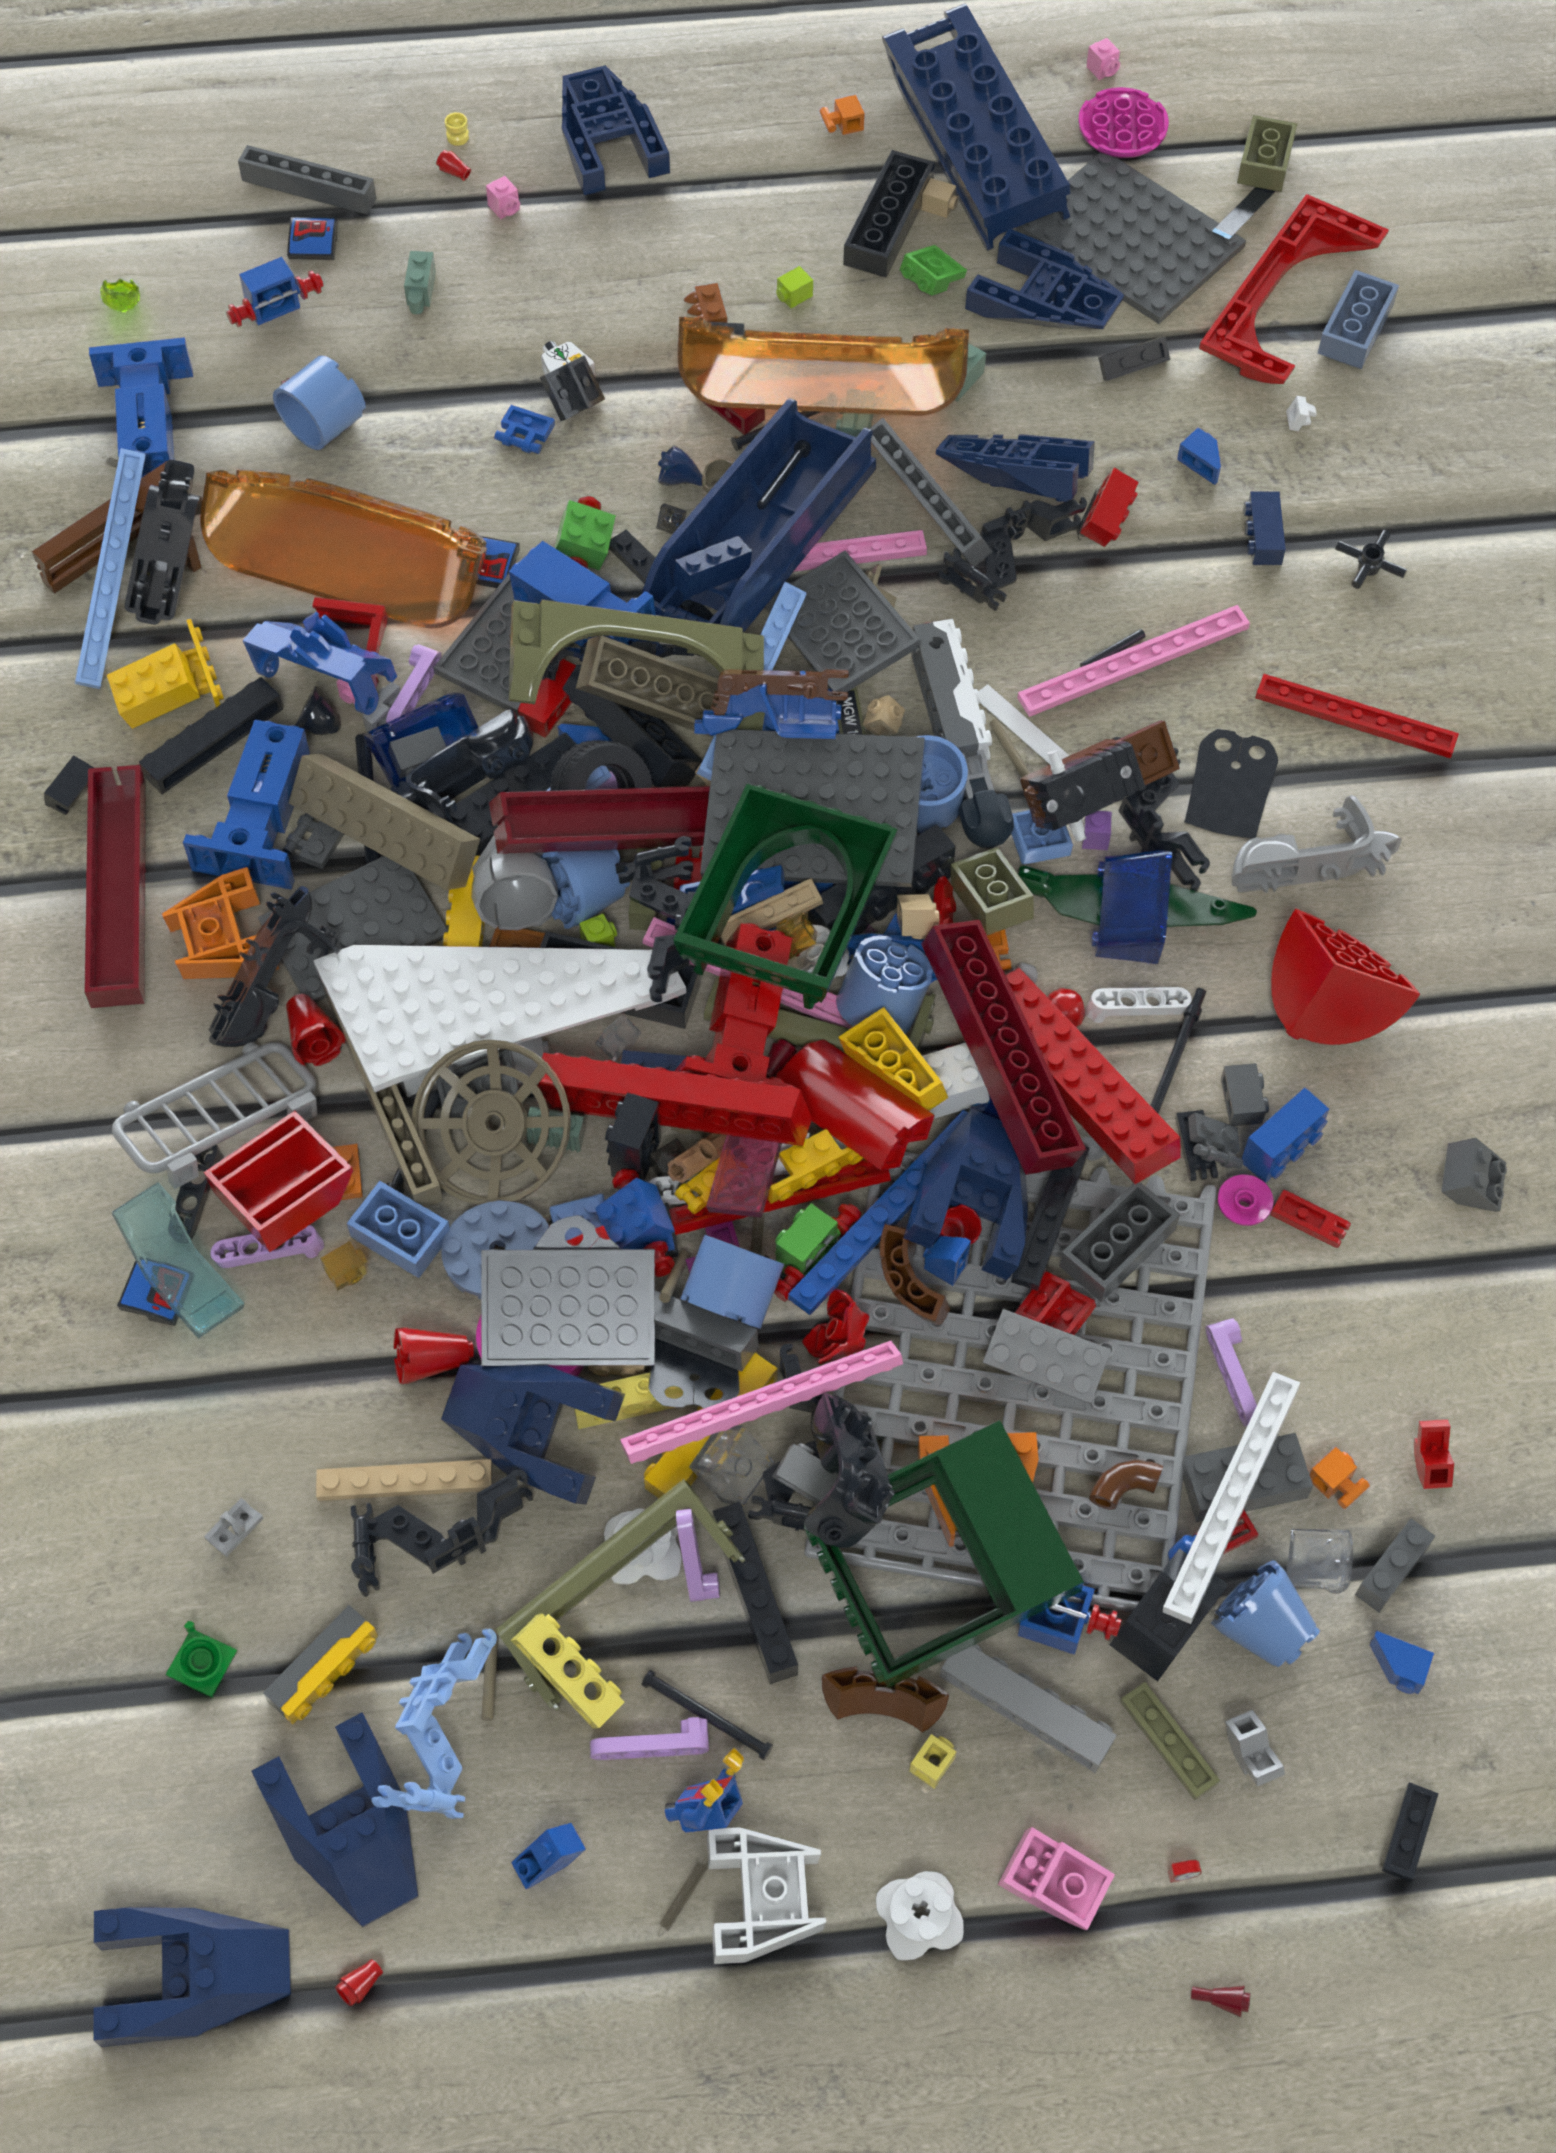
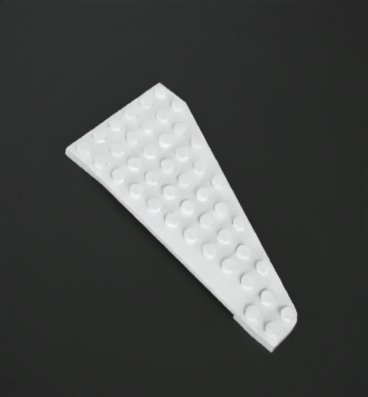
M352 945L340 950L338 954L334 952L313 960L321 981L374 1092L430 1071L433 1065L445 1054L473 1041L501 1040L518 1044L634 1008L636 1011L686 993V986L678 972H676L669 978L666 993L661 994L662 1002L657 1003L650 999L649 989L652 986L653 980L648 977L647 966L650 962L652 950ZM487 1049L466 1054L453 1063L485 1054Z

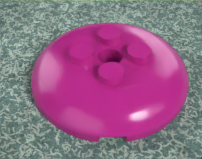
M1116 87L1099 91L1094 98L1089 101L1086 100L1079 112L1078 125L1085 141L1097 151L1117 158H1133L1153 151L1162 143L1168 131V114L1159 101L1156 103L1148 98V93L1133 88Z

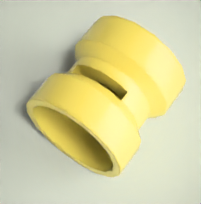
M454 112L449 114L445 118L447 140L455 146L463 145L469 140L467 118L462 113Z

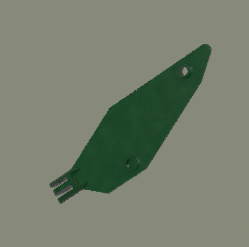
M1020 865L1017 872L1034 896L1046 898L1060 915L1109 929L1225 925L1253 918L1257 914V910L1248 905L1131 873L1054 875L1050 872Z

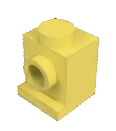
M931 1734L911 1762L909 1772L935 1789L956 1757L957 1751L953 1749L954 1745L942 1736L937 1738ZM932 1757H936L939 1759L940 1763L939 1765L935 1766L928 1760Z

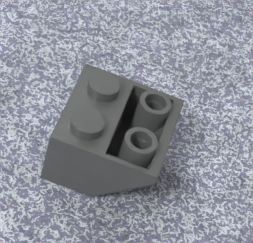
M1477 1138L1448 1143L1441 1192L1459 1205L1494 1212L1501 1211L1502 1199L1504 1197V1179L1507 1173L1506 1162Z

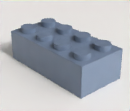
M1355 270L1322 333L1317 354L1362 369L1394 306L1399 285Z

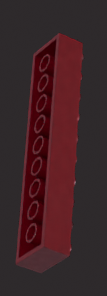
M980 920L933 926L921 945L1025 1174L1029 1175L1072 1167L1085 1152L1086 1148Z

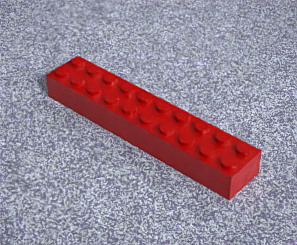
M1020 968L1005 975L1070 1115L1134 1184H1137L1180 1159V1136Z
M543 1053L542 1059L548 1063L558 1076L565 1090L570 1112L616 1119V1107L619 1101H624L628 1092L659 1102L660 1125L797 1146L804 1145L812 1120L801 1089L791 1085L782 1087L763 1081L754 1083L740 1078H719L713 1074L704 1076L693 1074L689 1071H669L662 1067L647 1068L635 1063L626 1065L612 1060H592L585 1056H580L579 1058L569 1057L562 1053ZM545 1074L537 1086L546 1100L548 1109L563 1111L559 1093L550 1077Z

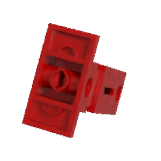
M741 923L726 942V946L788 965L793 938L785 936L780 931L760 929L756 924ZM721 969L709 1030L715 1032L712 1050L705 1058L695 1055L686 1056L675 1071H689L693 1074L704 1076L713 1074L719 1078L726 1079L740 1078L754 1083L763 1081L782 1087L790 1085L784 1083L780 1078H766L770 1057L763 1056L766 1037L776 1027L783 988Z

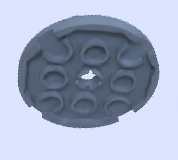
M498 1200L475 1206L467 1210L452 1223L450 1230L443 1239L441 1254L445 1272L457 1289L463 1293L466 1291L476 1295L478 1299H481V1250H492L496 1244L504 1247L505 1250H533L549 1228V1225L537 1211L521 1203Z

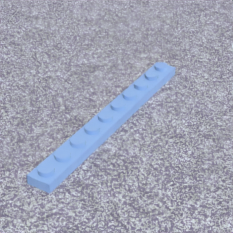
M122 448L120 450L75 680L77 685L96 689L101 687L146 455L144 453Z
M784 582L760 633V635H764V670H773L807 594L787 582ZM716 735L713 736L696 773L710 781Z

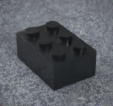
M627 1092L624 1101H619L616 1107L615 1117L617 1118L614 1125L610 1124L606 1131L605 1140L608 1141L606 1153H609L608 1165L611 1168V1177H615L616 1173L622 1169L637 1171L639 1179L645 1181L661 1142L659 1102Z

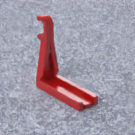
M314 597L312 607L319 613L320 619L323 615H326L332 621L371 625L366 650L379 654L388 620L385 606Z

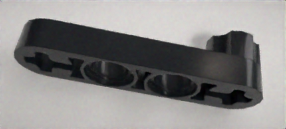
M217 1144L195 1155L197 1162L200 1163L197 1164L198 1171L205 1172L224 1159V1155ZM206 1177L200 1184H193L190 1181L180 1186L167 1228L168 1234L178 1243L189 1242L196 1233L210 1190ZM189 1197H195L197 1199L195 1208L185 1210L183 1208L184 1201ZM180 1214H183L184 1216H186L185 1221H184V1219L180 1216ZM184 1222L187 1231H183L179 1235L176 1228H181Z

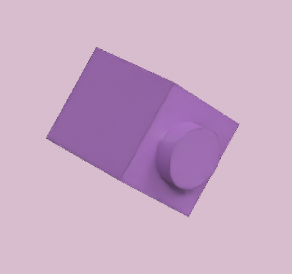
M1096 811L1084 817L1083 827L1086 839L1082 840V849L1108 850L1111 837L1112 812Z

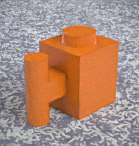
M856 95L835 99L834 112H829L827 107L820 109L822 119L830 133L836 131L837 124L842 135L864 130L865 113Z
M1337 1447L1316 1464L1309 1474L1312 1484L1328 1499L1338 1490L1344 1494L1337 1500L1343 1509L1351 1505L1370 1487V1484L1364 1478H1361L1356 1484L1350 1480L1357 1466L1348 1453L1341 1452Z

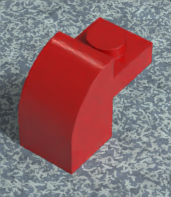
M1448 1419L1419 1421L1418 1438H1414V1457L1417 1474L1423 1489L1450 1488L1453 1486L1455 1463L1449 1452L1451 1425Z

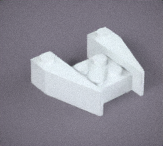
M740 1827L708 1830V1868H740L744 1918V1922L714 1924L712 1931L714 1964L747 1962L823 1931L826 1918H808L804 1865L818 1864L821 1855L820 1849Z

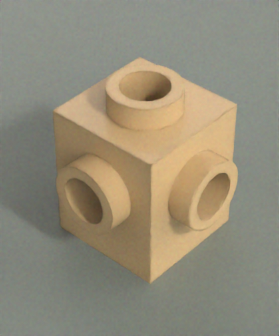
M889 695L870 701L867 707L863 726L873 735H895L902 724L905 709Z

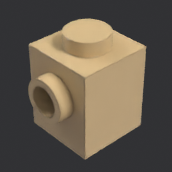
M930 178L922 193L921 210L947 218L951 209L955 210L958 203L956 185Z

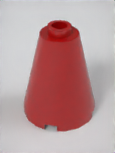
M298 994L290 998L286 1004L291 1049L295 1060L306 1066L305 1063L321 1066L332 1061L340 1054L342 1043L345 1044L342 1030L310 996Z
M405 1327L396 1328L394 1331L393 1349H397V1358L394 1359L398 1381L402 1384H410L460 1367V1365H466L469 1363V1358L474 1356L473 1343L468 1341L465 1335Z

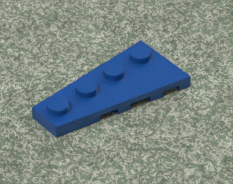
M782 866L755 870L747 880L733 911L784 892V870ZM700 882L681 885L680 891L686 894L688 892H696Z

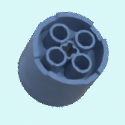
M326 356L316 357L273 392L274 405L284 424L297 439L314 450H321L363 416L362 410L366 408L364 398L352 378L348 380L337 369L339 364Z
M931 735L917 736L925 737L917 833H923L936 824L940 828H946L955 821L959 815L958 809L963 802L968 775L967 763L962 752L950 741Z
M872 936L864 939L856 949L836 997L839 1013L854 1027L884 1007L904 1034H906L915 1020L932 981L933 969L928 958L915 946L910 944L909 947L892 942L889 936Z
M704 1234L681 1299L706 1310L761 1329L784 1264Z

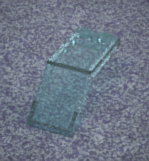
M157 1182L112 1211V1216L145 1279L199 1339L243 1309L244 1302L194 1247L175 1210L176 1201Z

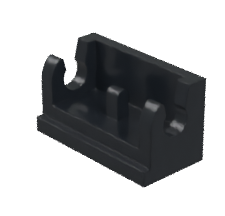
M73 755L44 792L45 805L67 815L73 802L88 784V769L94 767Z

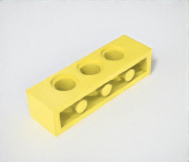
M650 1373L600 1384L625 1394L616 1421L676 1407L663 1406L653 1397L649 1391ZM675 1386L668 1387L665 1390V1395L672 1399L680 1398L683 1395V1390ZM574 1408L578 1429L613 1422Z
M543 1614L536 1615L511 1641L593 1729L600 1728L625 1703L620 1697L622 1694L621 1690L612 1681L606 1682L599 1675L601 1669L591 1659L586 1661L579 1653L581 1650L580 1646L571 1637L565 1638L558 1631L560 1625L549 1614L546 1617ZM547 1638L553 1640L556 1645L555 1652L551 1656L547 1655L543 1650V1643ZM568 1660L572 1661L576 1666V1673L571 1678L567 1677L563 1670L564 1664ZM589 1682L594 1684L597 1690L596 1696L592 1700L588 1699L584 1694V1688Z

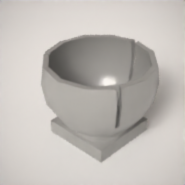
M492 837L472 868L474 879L472 882L471 898L483 922L494 928L498 926L501 930H521L539 924L553 912L558 898V888L547 862L540 858L544 852L497 854L495 837Z

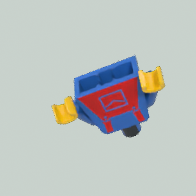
M733 1748L723 1759V1762L729 1768L723 1769L717 1779L688 1786L676 1802L667 1803L665 1805L667 1820L669 1822L679 1820L684 1832L727 1828L743 1804L734 1774L742 1767L743 1755Z

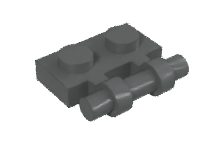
M305 813V815H301L298 819V826L295 831L288 835L286 839L287 844L283 851L288 855H292L295 849L301 851L299 854L300 861L324 869L343 838L344 833L322 821H319V823L314 822L315 817ZM306 831L312 833L308 841L302 839Z
M1196 1112L1188 1117L1190 1141L1199 1143L1194 1146V1154L1199 1155L1201 1159L1208 1162L1217 1161L1221 1166L1229 1169L1232 1167L1240 1169L1243 1166V1159L1236 1157V1153L1240 1151L1238 1127Z

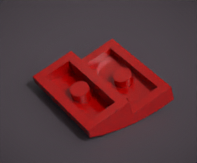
M1046 1271L1039 1290L1032 1289L1015 1313L1075 1336L1096 1308L1095 1300L1071 1289L1070 1282Z

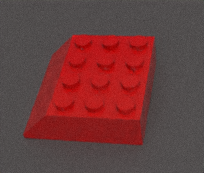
M294 1110L203 1173L218 1199L270 1253L338 1206L354 1170Z

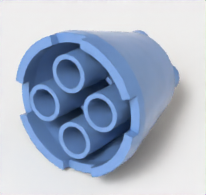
M616 849L545 852L540 857L547 862L557 883L558 898L552 912V917L554 920L560 919L565 929L579 926L580 922L590 919L624 896L625 888L630 886V882L625 884L619 883L615 864L620 863V856Z
M1273 1560L1258 1568L1257 1572L1260 1575L1250 1577L1245 1583L1242 1581L1225 1598L1215 1611L1219 1618L1217 1620L1214 1619L1211 1624L1221 1634L1269 1664L1279 1667L1285 1661L1288 1664L1293 1663L1301 1655L1302 1652L1299 1649L1303 1644L1315 1639L1320 1630L1316 1627V1623L1285 1570Z

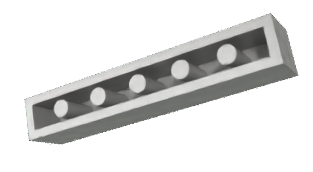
M977 1644L947 1658L941 1668L940 1678L1096 1774L1117 1736L1112 1733L1113 1730L1109 1725L1102 1721L1095 1722L1086 1717V1712L1076 1705L1069 1706L1060 1701V1696L1054 1691L1047 1688L1043 1690L1034 1685L1033 1679L1024 1673L1017 1674L1008 1669L1009 1666L1006 1662L998 1657L991 1658L982 1653V1648Z

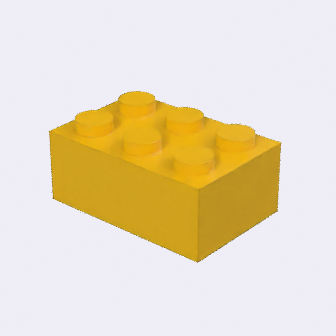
M175 643L107 674L119 715L132 729L200 698L188 659Z

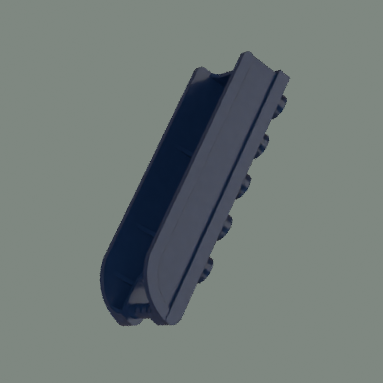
M964 3L944 11L945 18L908 33H906L904 28L882 36V41L893 75L906 105L950 184L956 185V196H958L959 202L986 251L994 249L993 240L998 235L1008 231L1009 228L1014 229L1054 212H1058L1062 220L1070 218L1066 195L1071 193L1067 178L969 7ZM947 32H950L953 40L930 49L917 51L914 47Z
M788 398L662 546L650 568L642 592L643 594L646 591L653 595L656 616L743 628L742 632L744 633L876 470V458L871 457L873 430L865 427L857 437L851 436L804 417L797 410V401ZM799 440L807 441L811 446L810 454L805 458H801L767 507L762 510L758 509L757 502L794 453L796 442ZM736 536H739L752 550L750 568L742 577L686 598L673 583L675 560ZM685 600H691L717 610V612L710 620H707L678 607Z

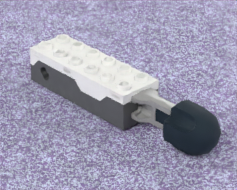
M953 619L913 625V631L920 638L921 643L919 648L911 652V657L933 734L953 743L962 752L967 763L968 775L964 792L966 800L961 803L958 809L964 832L973 844L981 848H995L1004 844L1011 835L1014 828V818L1007 796L995 793L990 778L987 760H990L988 746L992 745V737L990 731L985 730L986 717L984 710H980L978 706L980 704L979 692L977 689H973L972 686L974 683L973 672L971 668L967 669L968 657L966 649H962L960 645L962 643L960 629L955 628Z

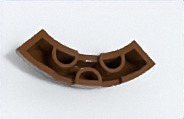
M885 1224L880 1241V1258L883 1274L888 1286L896 1298L912 1313L927 1322L938 1326L941 1325L950 1311L945 1295L929 1289L916 1277L913 1267L916 1243L903 1238L906 1229Z
M857 1666L834 1670L822 1675L823 1695L831 1713L837 1720L857 1714H879L902 1720L923 1733L940 1719L949 1700V1694L945 1690L921 1676H918L917 1680L909 1677L887 1688L884 1681L878 1683L873 1671H858Z

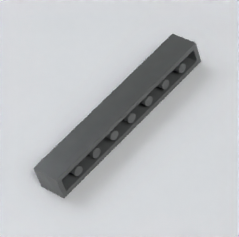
M882 418L870 428L873 430L871 438L873 446L957 549L960 550L966 560L971 565L976 566L991 554L992 550L885 419Z

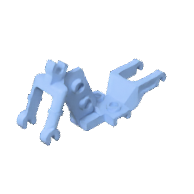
M492 1629L482 1630L485 1638H477L473 1646L469 1634H458L457 1637L461 1643H451L440 1664L425 1665L422 1667L421 1676L411 1678L409 1683L414 1689L409 1697L401 1698L399 1701L404 1710L395 1728L403 1735L406 1734L429 1775L430 1786L427 1790H424L417 1783L408 1782L404 1784L407 1792L393 1790L387 1785L379 1786L378 1792L382 1797L372 1798V1803L377 1808L396 1806L407 1811L412 1809L422 1812L442 1813L451 1819L463 1818L464 1813L456 1812L454 1806L457 1802H465V1797L462 1795H451V1791L462 1771V1766L439 1723L432 1715V1711L435 1706L444 1705L450 1699L455 1683L477 1679L492 1647L497 1641L496 1633ZM470 1650L467 1658L464 1660L467 1652Z

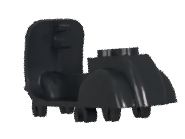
M173 459L168 460L165 464L164 472L161 471L159 485H150L124 604L125 610L134 613L137 621L157 625L161 620H172L178 609L195 515H200L203 508L202 497L191 494L195 471L191 463Z
M508 709L422 762L407 775L406 782L399 781L400 787L391 786L390 790L454 824L450 814L456 812L458 808L455 801L451 802V800L483 779H494L526 759L530 755L534 743L531 728L524 716H516L512 709Z
M300 886L289 899L274 892L270 894L273 899H276V903L266 902V906L273 913L260 928L254 941L251 939L246 940V943L251 945L247 954L240 951L239 955L244 960L227 994L217 996L222 1001L221 1005L213 1004L217 1010L209 1028L211 1033L209 1042L213 1045L239 1047L254 1042L264 1035L267 1028L266 1022L270 1014L275 1013L279 1005V995L266 987L295 933H301L311 941L307 946V953L312 955L317 947L321 948L318 958L328 955L329 950L336 954L340 952L336 946L338 939L334 937L335 931L323 925L319 930L307 923L312 911V897L308 888Z
M828 1393L823 1394L815 1409L812 1430L815 1435L816 1449L818 1450L822 1467L832 1474L838 1473V1477L827 1495L806 1514L804 1525L807 1531L819 1537L825 1544L839 1548H849L858 1543L876 1524L881 1523L882 1517L894 1495V1491L891 1490L892 1485L889 1482L872 1428V1418L859 1412L853 1404L837 1395L833 1397Z

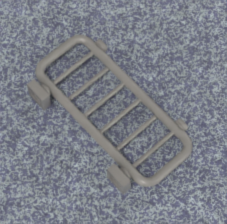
M250 1042L242 1050L244 1055L141 1106L137 1101L128 1102L123 1109L125 1114L118 1117L113 1123L112 1133L138 1168L147 1173H160L167 1170L168 1181L176 1189L199 1177L195 1155L285 1109H287V1115L295 1110L305 1121L316 1117L317 1105L316 1098L313 1095L316 1089L314 1076L304 1065L295 1060L291 1049L285 1044L270 1042L258 1047L255 1042ZM270 1053L280 1054L305 1082V1087L292 1094L263 1061L262 1057ZM257 1061L287 1097L268 1106L238 1069ZM233 1072L263 1109L244 1117L215 1081ZM210 1084L238 1117L239 1121L221 1130L191 1093ZM186 1096L216 1133L197 1142L167 1105ZM162 1107L192 1145L172 1154L143 1116ZM138 1120L167 1155V1158L158 1162L146 1160L123 1131L124 1126Z

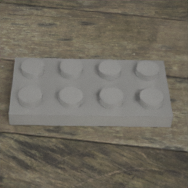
M1003 1309L983 1363L1092 1404L1111 1349Z

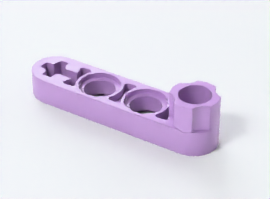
M419 644L414 645L411 650L409 664L415 668L388 712L386 718V725L397 730H401L434 676L433 667L442 657L441 652Z
M309 1225L293 1236L294 1240L290 1238L282 1248L274 1249L270 1253L252 1234L216 1242L211 1248L210 1254L219 1267L231 1268L302 1253L307 1258H314L324 1249V1242L315 1228ZM249 1244H258V1249L255 1253L245 1254V1249ZM227 1249L229 1252L226 1253V1255H225L226 1258H223V1259H222V1258H221V1255H223V1254H224V1250Z
M1231 1318L1207 1325L1205 1330L1207 1340L1242 1424L1246 1427L1253 1416L1257 1404L1232 1346L1241 1343L1242 1337L1237 1321Z
M692 1509L676 1510L677 1530L690 1602L720 1598L718 1573L703 1574Z
M699 1717L681 1720V1733L593 1739L590 1741V1757L595 1760H615L704 1754L709 1751L708 1720Z

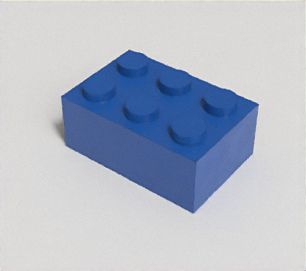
M1303 1088L1248 1137L1242 1156L1243 1165L1265 1183L1272 1177L1277 1179L1286 1169L1285 1165L1290 1161L1296 1162L1303 1155L1304 1148L1307 1145L1311 1144L1313 1146L1323 1136L1321 1131L1328 1122L1326 1117L1329 1108L1309 1090Z

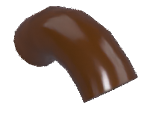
M1137 1459L1117 1463L1101 1474L1091 1490L1089 1500L1101 1508L1115 1510L1122 1495L1129 1490L1140 1489L1154 1494L1164 1466Z

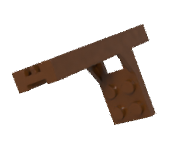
M166 462L141 478L135 507L137 512L134 513L129 543L138 538L150 485H159L161 480L160 474L161 471L164 472ZM111 499L32 551L34 559L38 563L37 568L42 571L40 572L42 582L54 594L98 565L104 536L102 533L105 531ZM191 535L185 566L196 572L202 567L194 537Z

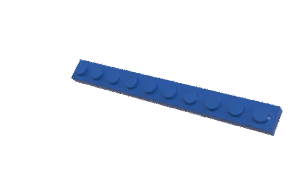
M963 1110L792 1289L788 1294V1300L809 1315L821 1305L881 1241L884 1225L895 1226L913 1207L924 1168L967 1116L968 1112Z

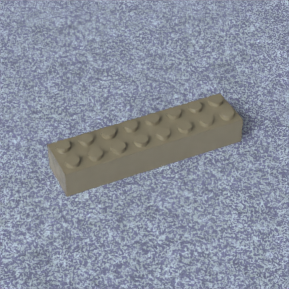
M322 753L303 755L301 757L289 804L445 890L466 887L480 838Z

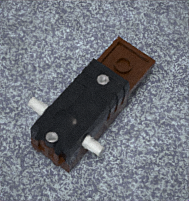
M1160 720L1118 740L1105 739L1063 759L1059 756L1058 750L1050 751L1047 753L1050 765L1019 778L1032 820L1036 824L1035 827L1054 831L1069 824L1073 836H1075V841L1078 842L1086 839L1082 821L1083 817L1146 789L1145 785L1179 770L1180 767L1166 722Z

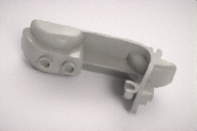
M1350 795L1346 797L1342 808L1334 809L1333 817L1341 818V820L1337 821L1336 828L1345 829L1352 839L1351 842L1298 850L1294 835L1279 834L1270 838H1252L1242 846L1235 858L1231 874L1232 886L1237 887L1238 892L1262 890L1268 893L1270 888L1275 892L1278 887L1318 881L1326 882V880L1332 879L1336 881L1339 878L1356 874L1363 869H1366L1372 877L1376 874L1375 869H1378L1379 873L1383 876L1386 867L1381 859L1388 862L1391 855L1399 850L1402 838L1390 832L1374 831L1373 823L1367 811L1355 796Z

